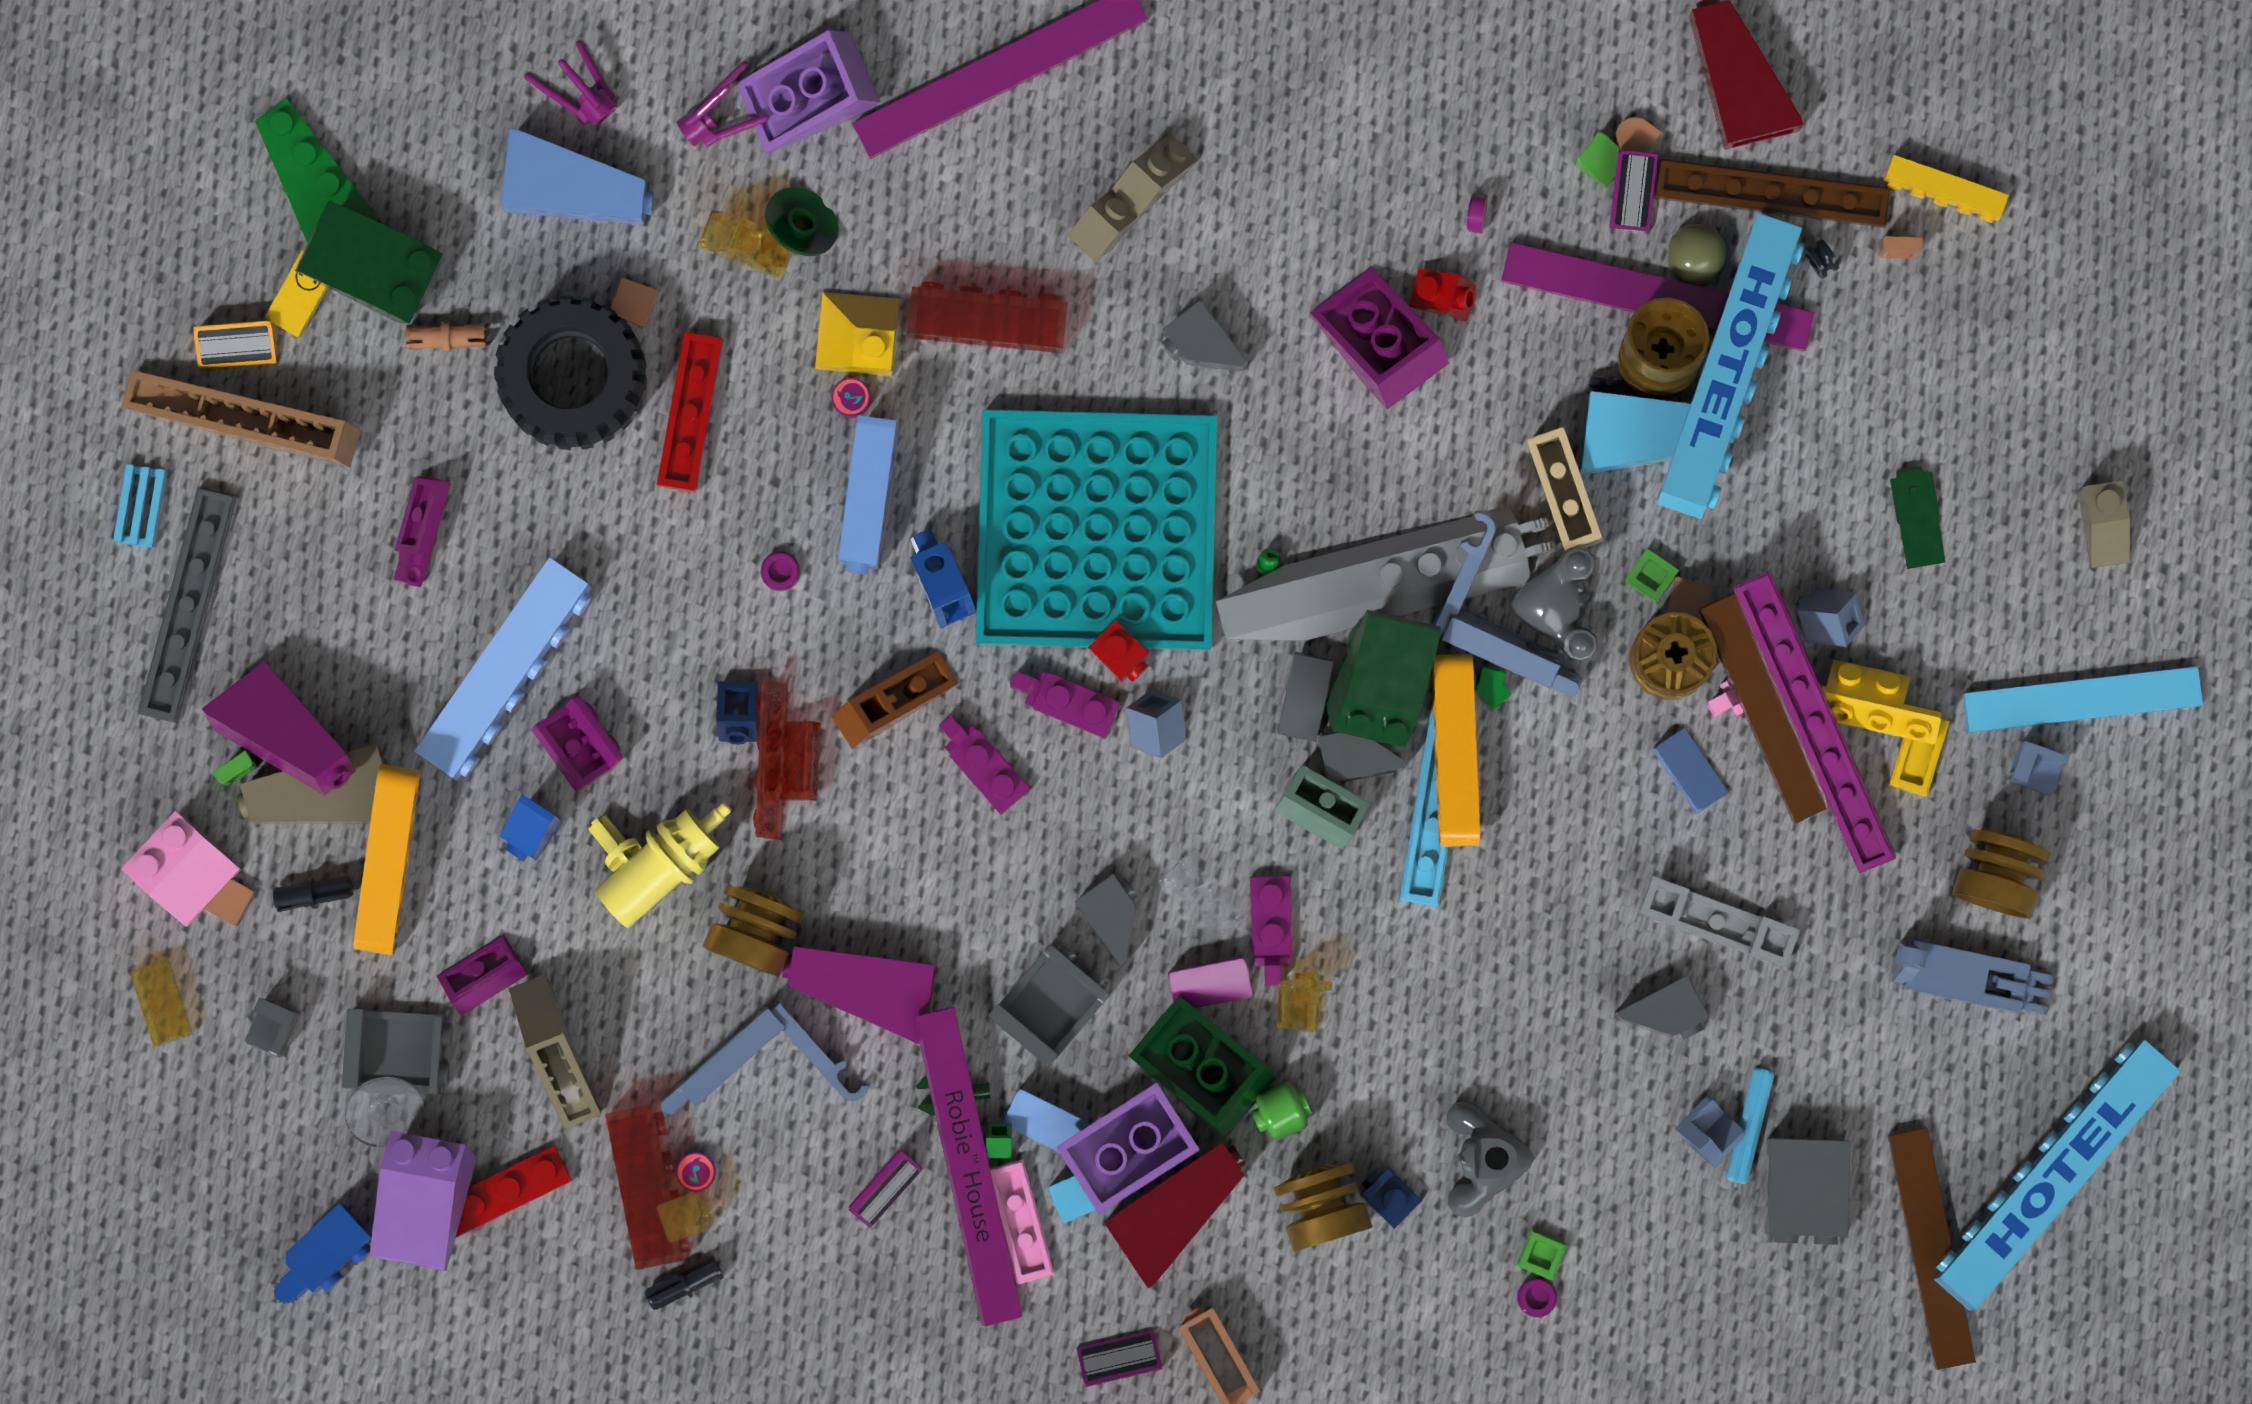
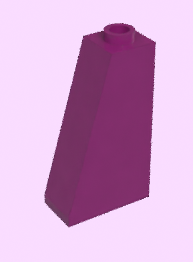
M265 661L202 708L211 727L216 732L324 796L331 790L343 786L349 777L356 772L345 751Z
M793 946L792 955H788L783 967L782 978H788V986L794 990L919 1044L914 1016L930 1012L936 967L929 964Z

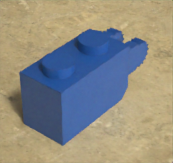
M344 1203L337 1204L286 1252V1265L291 1270L280 1279V1283H276L273 1296L276 1297V1300H279V1303L283 1302L286 1304L287 1302L289 1304L290 1302L294 1303V1300L297 1301V1298L303 1296L308 1290L312 1293H317L321 1289L326 1293L329 1292L344 1278L340 1271L352 1261L356 1266L370 1254L371 1246L369 1244L371 1243L372 1233Z

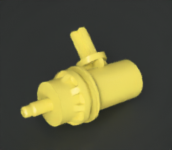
M722 803L701 820L691 811L685 809L675 819L662 820L657 824L658 834L648 830L646 832L648 843L643 847L636 838L626 840L607 815H603L600 819L596 818L588 830L607 852L608 856L605 859V864L613 872L594 889L597 897L622 925L630 928L681 882L693 884L695 882L692 875L693 871L701 875L706 870L709 857L720 848L719 843L711 832L731 813V808L726 803Z

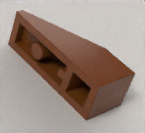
M936 651L848 700L831 717L850 747L854 749L958 685L959 682L939 651Z

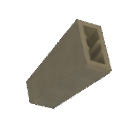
M376 743L346 752L356 772L349 777L343 786L331 790L325 796L283 771L241 783L242 794L237 795L240 812L243 818L249 817L250 822L254 824H370L380 764H386L381 746Z

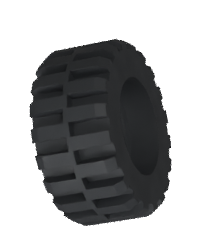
M571 295L560 296L559 301L550 302L549 299L537 302L539 307L530 312L528 309H525L518 315L520 320L514 326L509 325L504 332L506 338L503 345L498 344L495 355L498 359L497 367H494V379L498 385L497 392L510 417L523 432L534 437L537 442L546 446L549 444L555 445L561 450H571V447H581L582 450L594 448L593 444L603 440L606 443L615 438L613 434L620 428L625 430L632 422L630 417L634 411L639 412L643 403L641 399L642 393L647 388L645 356L631 327L624 318L621 319L616 314L615 310L607 305L601 306L594 299L583 297L582 300H576ZM570 337L585 339L597 346L606 359L608 368L606 385L593 401L582 407L573 409L556 407L546 401L537 389L534 377L536 362L541 353L558 340Z

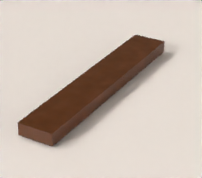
M1659 158L1653 198L1885 228L1890 188Z
M1733 592L1699 608L1698 610L1704 624L1712 632L1719 658L1792 822H1801L1830 808L1736 593Z
M1928 1128L1889 1135L1887 1137L1935 1370L1976 1363L1965 1307L1934 1280L1940 1272L1936 1265L1952 1249Z

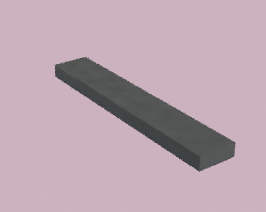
M197 487L138 711L140 715L178 724L237 499L235 495Z

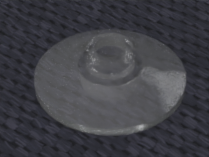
M380 1077L363 1083L351 1094L345 1107V1121L350 1133L358 1141L373 1147H386L390 1131L414 1135L424 1118V1103L419 1091L411 1083L396 1077ZM389 1103L386 1108L377 1107L380 1104Z

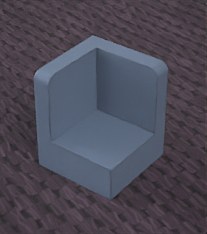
M1816 589L1797 610L1804 637L1808 643L1847 647L1865 626L1856 592Z
M1151 689L1126 707L1130 741L1133 748L1162 758L1185 741V725L1182 701L1180 699Z
M2024 741L2018 747L2007 781L2050 796L2054 793L2061 769L2067 765L2069 756Z
M1706 1096L1675 1128L1685 1142L1714 1168L1746 1135V1132L1729 1118L1709 1096Z

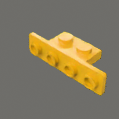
M1833 659L1827 685L1822 686L1839 724L1935 744L1937 741L1942 713L1904 704L1911 676Z

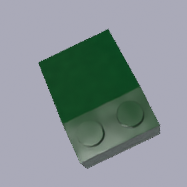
M328 201L295 271L395 322L410 324L443 253L402 232L333 201Z
M1367 610L1326 702L1332 731L1406 748L1420 717L1442 632L1441 627Z
M1178 996L1128 1055L1130 1059L1224 1139L1254 1106L1257 1095L1268 1089L1276 1080L1265 1064L1180 996Z

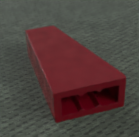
M1703 0L1696 3L1697 8L1692 9L1689 20L1724 150L1799 132L1803 126L1799 112L1730 0L1719 2V0Z
M1222 1142L1104 1222L1147 1288H1150L1159 1280L1245 1176L1241 1168L1246 1163L1234 1145L1227 1149Z

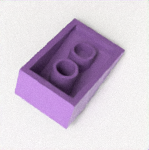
M827 30L736 83L751 119L764 114L769 115V121L755 126L765 153H771L846 122L880 103L852 34L843 31Z
M1155 1083L1056 1147L1098 1214L1112 1207L1200 1150L1158 1083Z
M390 1131L379 1173L370 1247L371 1257L447 1271L477 1159L466 1145Z

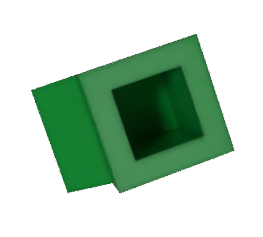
M1482 668L1476 694L1492 712L1512 694L1504 686L1507 673Z
M987 1123V1158L1012 1159V1124Z

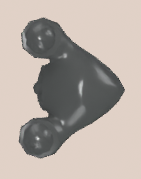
M1575 547L1565 551L1552 566L1525 584L1514 596L1511 606L1524 623L1540 634L1552 639L1568 657L1581 661L1592 657L1598 648L1597 636L1587 628L1575 626V622L1584 616L1587 601L1591 597L1590 592L1586 590L1585 583L1581 579H1586L1594 572L1595 558L1588 549Z
M1462 1101L1453 1104L1446 1115L1448 1127L1457 1134L1471 1135V1138L1464 1141L1461 1152L1458 1155V1161L1462 1164L1464 1176L1471 1180V1184H1458L1448 1195V1206L1455 1215L1467 1218L1477 1214L1492 1197L1519 1179L1531 1167L1535 1158L1530 1149L1521 1140L1490 1120L1477 1105Z

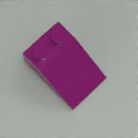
M1372 267L1310 312L1312 318L1358 378L1387 410L1449 364L1440 338Z

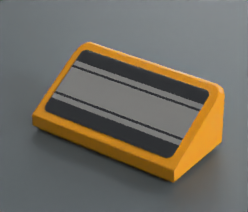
M272 321L193 327L199 370L277 363L275 325Z

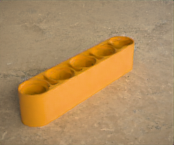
M1472 653L1435 655L1432 667L1439 846H1480Z
M380 764L353 949L387 955L394 954L396 945L394 944L395 933H398L420 780V770L387 764Z

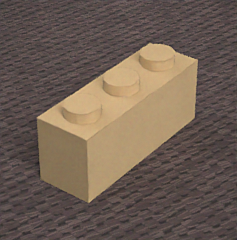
M1564 427L1527 439V444L1564 551L1575 547L1586 548L1603 542Z

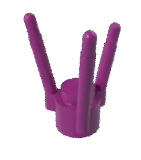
M577 41L576 47L599 90L595 85L589 88L564 59L558 61L559 66L582 92V95L577 99L581 107H578L530 73L524 75L525 80L576 115L584 125L590 121L596 127L618 108L613 101L616 96L606 85L582 41Z
M744 61L739 64L696 107L676 121L682 134L693 146L703 141L706 147H710L720 139L769 121V115L764 114L717 132L713 131V128L718 124L709 110L730 92V85L748 67L747 62Z

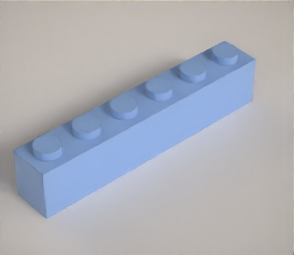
M549 557L414 752L456 781L461 775L467 778L480 759L475 756L483 743L490 745L502 728L498 724L500 718L506 710L512 713L522 701L525 694L520 690L528 678L533 681L536 680L547 664V661L543 659L551 645L558 648L566 638L570 630L565 626L574 613L580 616L592 599L588 595L591 589L590 585Z

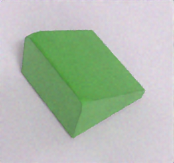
M1599 131L1578 158L1575 166L1607 188L1615 177L1618 150L1621 149L1608 136Z

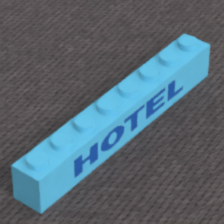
M1757 213L1657 501L1658 505L1698 519H1702L1706 507L1714 510L1721 487L1714 485L1718 472L1726 474L1733 455L1732 451L1726 450L1730 437L1738 439L1745 420L1744 416L1738 415L1742 402L1750 404L1757 385L1756 381L1750 380L1754 367L1762 369L1769 347L1762 345L1766 332L1774 335L1781 312L1774 310L1778 298L1786 300L1793 280L1792 277L1786 276L1789 265H1798L1805 243L1798 241L1802 230L1801 227Z
M2146 1040L2137 1042L2135 1046L2128 1042L2114 1058L2119 1063L2109 1075L2104 1071L2089 1087V1090L2093 1092L2084 1104L2078 1101L2072 1106L2063 1118L2068 1122L2058 1134L2053 1130L2038 1146V1149L2042 1151L2040 1156L2033 1164L2027 1160L2012 1177L2017 1181L2008 1193L2001 1190L1987 1206L1991 1213L1982 1223L1975 1220L1961 1236L1966 1242L1956 1253L1952 1249L1949 1250L1936 1265L1940 1272L1934 1280L1969 1311L1977 1310L2181 1072Z

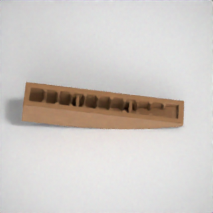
M131 370L121 405L123 409L349 468H351L361 430L343 420Z

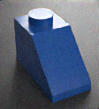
M522 794L500 835L502 839L508 842L504 849L523 862L527 856L537 860L562 821Z

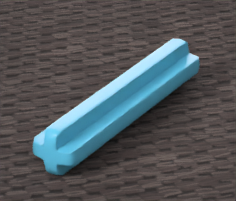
M1755 1068L1752 1071L1739 1126L1746 1132V1135L1733 1148L1727 1172V1180L1734 1183L1746 1184L1749 1180L1774 1079V1073L1769 1070Z

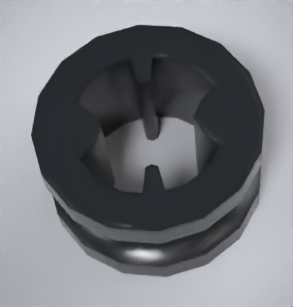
M1820 239L1816 242V248L1807 247L1804 249V253L1816 274L1821 279L1827 277L1828 270L1835 272L1840 267L1830 247L1824 240Z

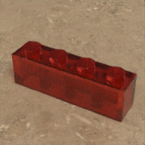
M921 282V287L912 286L907 335L909 339L1063 354L1068 302L1061 301V296L1048 293H1040L1037 299L1023 298L1022 292L1016 290L1002 289L999 290L998 295L983 294V288L976 286H960V291L944 290V284Z
M651 1104L605 1114L636 1270L685 1261L684 1252H689L691 1249L687 1229H679L676 1213L683 1212L679 1189L671 1190L669 1174L675 1173V1166L671 1150L664 1151L661 1136L668 1134L664 1113L662 1111L656 1112L655 1105Z

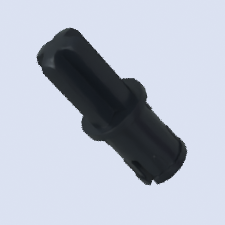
M348 876L317 882L313 878H308L307 882L273 888V900L277 912L309 906L312 909H318L319 903L348 899L354 895L353 883Z
M713 1255L709 1259L684 1271L680 1268L677 1269L676 1275L647 1288L645 1296L651 1308L658 1310L686 1295L689 1298L693 1297V1292L719 1279H723L724 1275Z

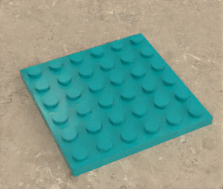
M982 410L976 645L1088 648L1116 620L1145 649L1211 651L1217 416Z

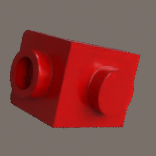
M1418 269L1409 307L1424 312L1451 315L1457 320L1467 321L1470 310L1475 304L1476 286L1459 274Z
M1116 620L1088 647V650L1116 676L1120 683L1127 677L1134 682L1149 667L1144 661L1149 656V652Z

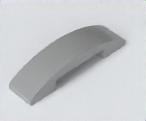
M1651 876L1639 914L1741 953L1784 967L1788 966L1800 932L1799 929L1764 916L1760 917L1691 892L1688 888Z

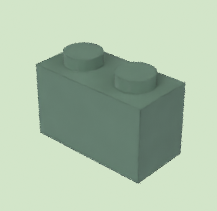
M1301 765L1290 779L1274 812L1342 850L1355 834L1371 803L1308 767Z

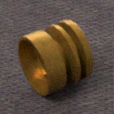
M1671 297L1655 298L1642 304L1631 316L1617 356L1619 372L1629 387L1640 395L1653 399L1672 398L1686 391L1695 380L1709 343L1708 327L1700 312L1687 302Z
M1668 612L1654 617L1636 635L1630 649L1629 666L1635 682L1646 693L1663 700H1678L1692 695L1710 678L1717 662V645L1712 632L1700 619L1687 613ZM1671 645H1675L1677 651L1684 652V656L1678 660V664H1674L1673 658H1666L1665 653L1671 649Z
M1971 830L1969 841L1985 849L1967 848L1964 855L1980 865L1978 870H1959L1952 895L1965 902L2002 914L2031 919L2040 893L2025 885V878L2042 880L2045 878L2046 873L2030 865V862L2047 865L2052 854L2036 846L2030 840L2011 833L1996 830Z
M727 884L723 894L738 900V906L735 908L719 903L718 909L733 919L730 926L711 923L702 947L754 969L780 977L789 953L774 943L776 936L795 938L797 933L781 926L782 921L787 919L801 924L804 914L796 911L785 900L753 887H735Z
M1353 1163L1319 1166L1294 1174L1282 1184L1273 1187L1276 1196L1294 1192L1296 1201L1279 1206L1281 1212L1299 1211L1301 1219L1286 1226L1293 1252L1373 1228L1365 1203H1346L1345 1196L1358 1190L1360 1184L1356 1182L1342 1187L1339 1177L1355 1173Z

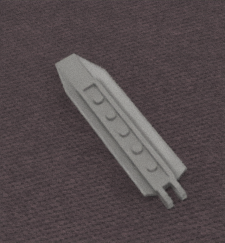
M1511 507L1489 512L1495 518L1497 528L1465 599L1531 581L1528 558L1553 552L1557 548L1555 541H1544L1525 548L1521 535L1544 531L1550 527L1548 518H1541L1518 525ZM1475 516L1284 565L1215 601L1225 639L1307 641L1352 629L1363 620L1367 610L1398 617L1444 605L1468 555V552L1461 547V541L1469 539L1475 544L1482 542L1488 529L1487 525L1483 521H1477Z

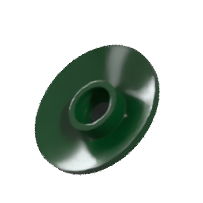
M785 188L776 192L766 205L765 220L767 227L775 240L787 250L802 256H818L830 250L836 242L839 231L836 216L832 209L824 205L823 199L813 192L802 188Z

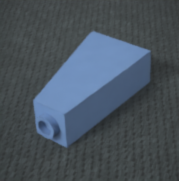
M509 129L501 203L505 212L644 225L645 215H652L654 192L648 191L646 180L520 130Z
M862 415L857 416L838 555L839 563L846 565L845 571L868 575L870 568L879 569L900 432L896 420Z

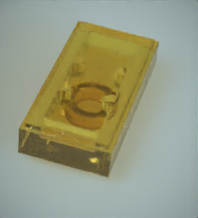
M167 959L131 971L130 975L153 1047L193 1035L170 960Z

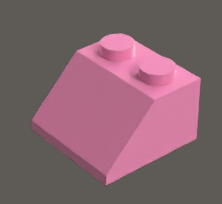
M174 811L121 868L140 888L185 927H188L228 881L241 871L209 838L177 811Z

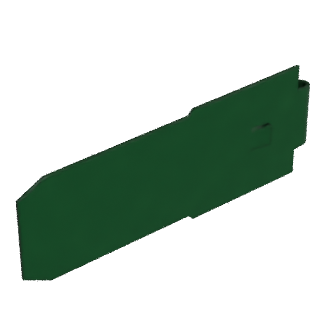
M1921 466L1898 469L1899 477L1890 479L1896 519L1900 525L1907 569L1946 563L1938 520L1940 515L1933 473H1923Z

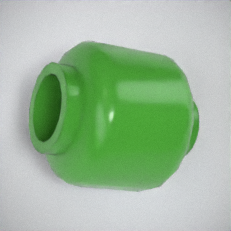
M1288 1081L1260 1092L1256 1098L1258 1108L1251 1110L1259 1131L1268 1130L1270 1135L1277 1140L1305 1129L1308 1126V1117L1313 1115L1302 1086L1295 1088Z

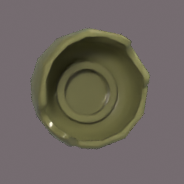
M1701 223L1684 225L1678 229L1676 234L1672 236L1669 244L1668 267L1671 273L1680 282L1697 286L1710 285L1722 274L1727 258V247L1725 240L1715 228Z

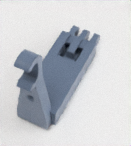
M1483 510L1475 511L1474 516L1476 520L1485 522L1488 529L1482 542L1475 544L1466 539L1460 543L1461 547L1468 552V555L1436 622V626H1440L1441 633L1444 634L1442 640L1549 689L1552 688L1567 696L1577 695L1582 678L1578 673L1561 666L1564 655L1461 609L1497 528L1496 520L1489 512Z
M1913 940L1911 945L1899 943L1891 982L1903 984L1902 990L2020 1014L2022 1010L2047 1015L2048 1007L2043 1004H2034L2033 999L2034 997L2050 999L2051 991L2036 988L2037 981L2043 984H2053V975L2030 971V964ZM2007 990L2011 991L2010 996L2002 995L2006 994Z
M777 1001L770 1008L767 1005L763 1006L679 1081L676 1086L661 1098L660 1107L662 1112L668 1115L673 1114L688 1100L696 1107L781 1030L785 1032L844 1099L849 1101L861 1099L867 1093L869 1085H860L857 1091L849 1092L837 1078L839 1071L846 1068V1060H840L834 1064L782 1004Z

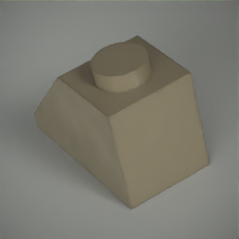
M2124 481L2084 486L2077 493L2090 568L2129 563L2130 516Z

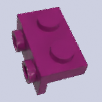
M579 695L571 698L566 706L538 722L531 729L576 793L611 772L623 759L617 740L605 732L598 722L594 708L589 703L584 702Z

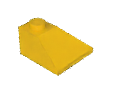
M822 292L815 369L893 376L900 299Z

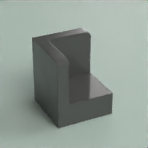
M259 997L253 1010L257 1015L245 1041L247 1044L281 1058L300 1014Z

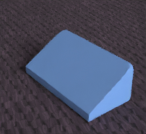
M1685 728L1652 749L1696 815L1729 793Z
M1020 1088L1002 1123L1012 1124L1013 1130L1059 1152L1056 1148L1058 1145L1090 1125L1089 1122Z

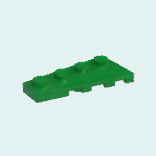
M286 98L255 121L307 243L328 201H333L379 223L381 222Z

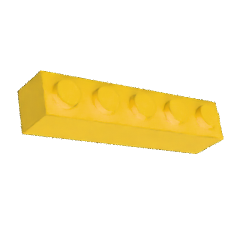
M1896 155L1892 156L1883 180L1888 183L1887 186L1897 191H1901L1902 188L1910 190V194L1916 198L1924 199L1925 196L1933 198V202L1939 206L1947 207L1948 204L1956 206L1958 212L1970 215L1971 212L1979 214L1981 220L1993 223L1994 220H2000L2009 196L2000 191Z

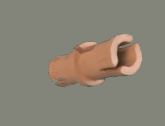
M442 321L441 325L407 324V349L442 348L443 352H451V348H486V323L451 324L450 321Z

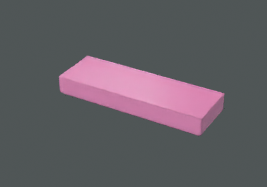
M1024 1159L990 1168L1016 1285L1054 1275L1053 1265Z

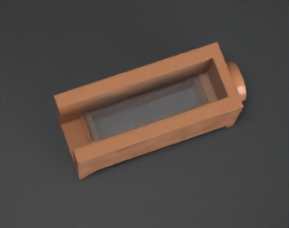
M1201 1305L1183 1315L1182 1319L1185 1323L1178 1328L1221 1404H1240L1260 1393L1258 1386L1213 1307L1205 1311Z

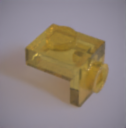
M1295 973V980L1280 981L1277 1029L1301 1032L1318 1031L1320 992L1332 991L1333 982L1319 981V974Z
M694 1192L657 1206L669 1242H675L689 1236L709 1231L707 1222L713 1221L706 1198L698 1200L697 1194Z

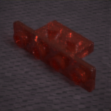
M771 680L762 681L761 692L758 697L760 731L757 734L756 742L759 758L758 770L755 774L757 806L753 816V823L756 828L755 835L757 838L781 840L783 802L818 801L821 723L815 721H787L788 685Z

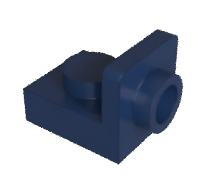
M718 681L716 724L720 742L740 745L746 742L758 741V681Z
M1377 1167L1361 1183L1366 1190L1360 1196L1393 1229L1422 1202L1390 1167L1384 1172Z

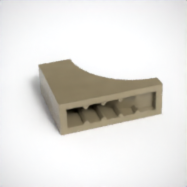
M546 974L509 988L526 1050L564 1129L600 1116L601 1112L583 1071L559 1002Z

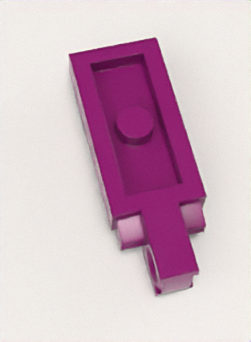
M415 477L394 549L399 552V562L393 580L405 585L421 587L428 571L426 566L430 561L429 558L437 540V532L443 510L447 505V496L451 483L441 479Z
M1016 671L1010 683V688L1028 695L1024 704L1033 707V710L1102 739H1106L1120 705L1118 701L1051 673L1046 674L1038 671L1034 679Z
M951 715L939 724L941 730L951 740L944 747L949 752V757L1000 815L1005 813L1031 790L979 730L977 731L972 724L963 730Z
M1290 876L1250 877L1252 957H1254L1255 966H1264L1265 986H1281V965H1290V956H1292Z

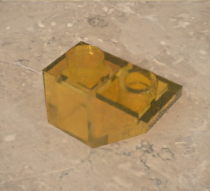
M711 210L698 244L699 247L722 259L782 280L792 254L791 251L775 240L768 229L741 215Z

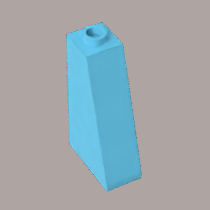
M1591 391L1587 399L1579 466L1580 474H1591L1671 461L1691 404ZM1730 437L1729 443H1733L1734 438Z

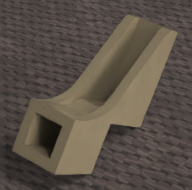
M1169 134L1135 159L1112 189L1087 209L1067 236L1095 262L1098 261L1118 244L1137 220L1196 164L1198 159L1189 152L1182 142Z

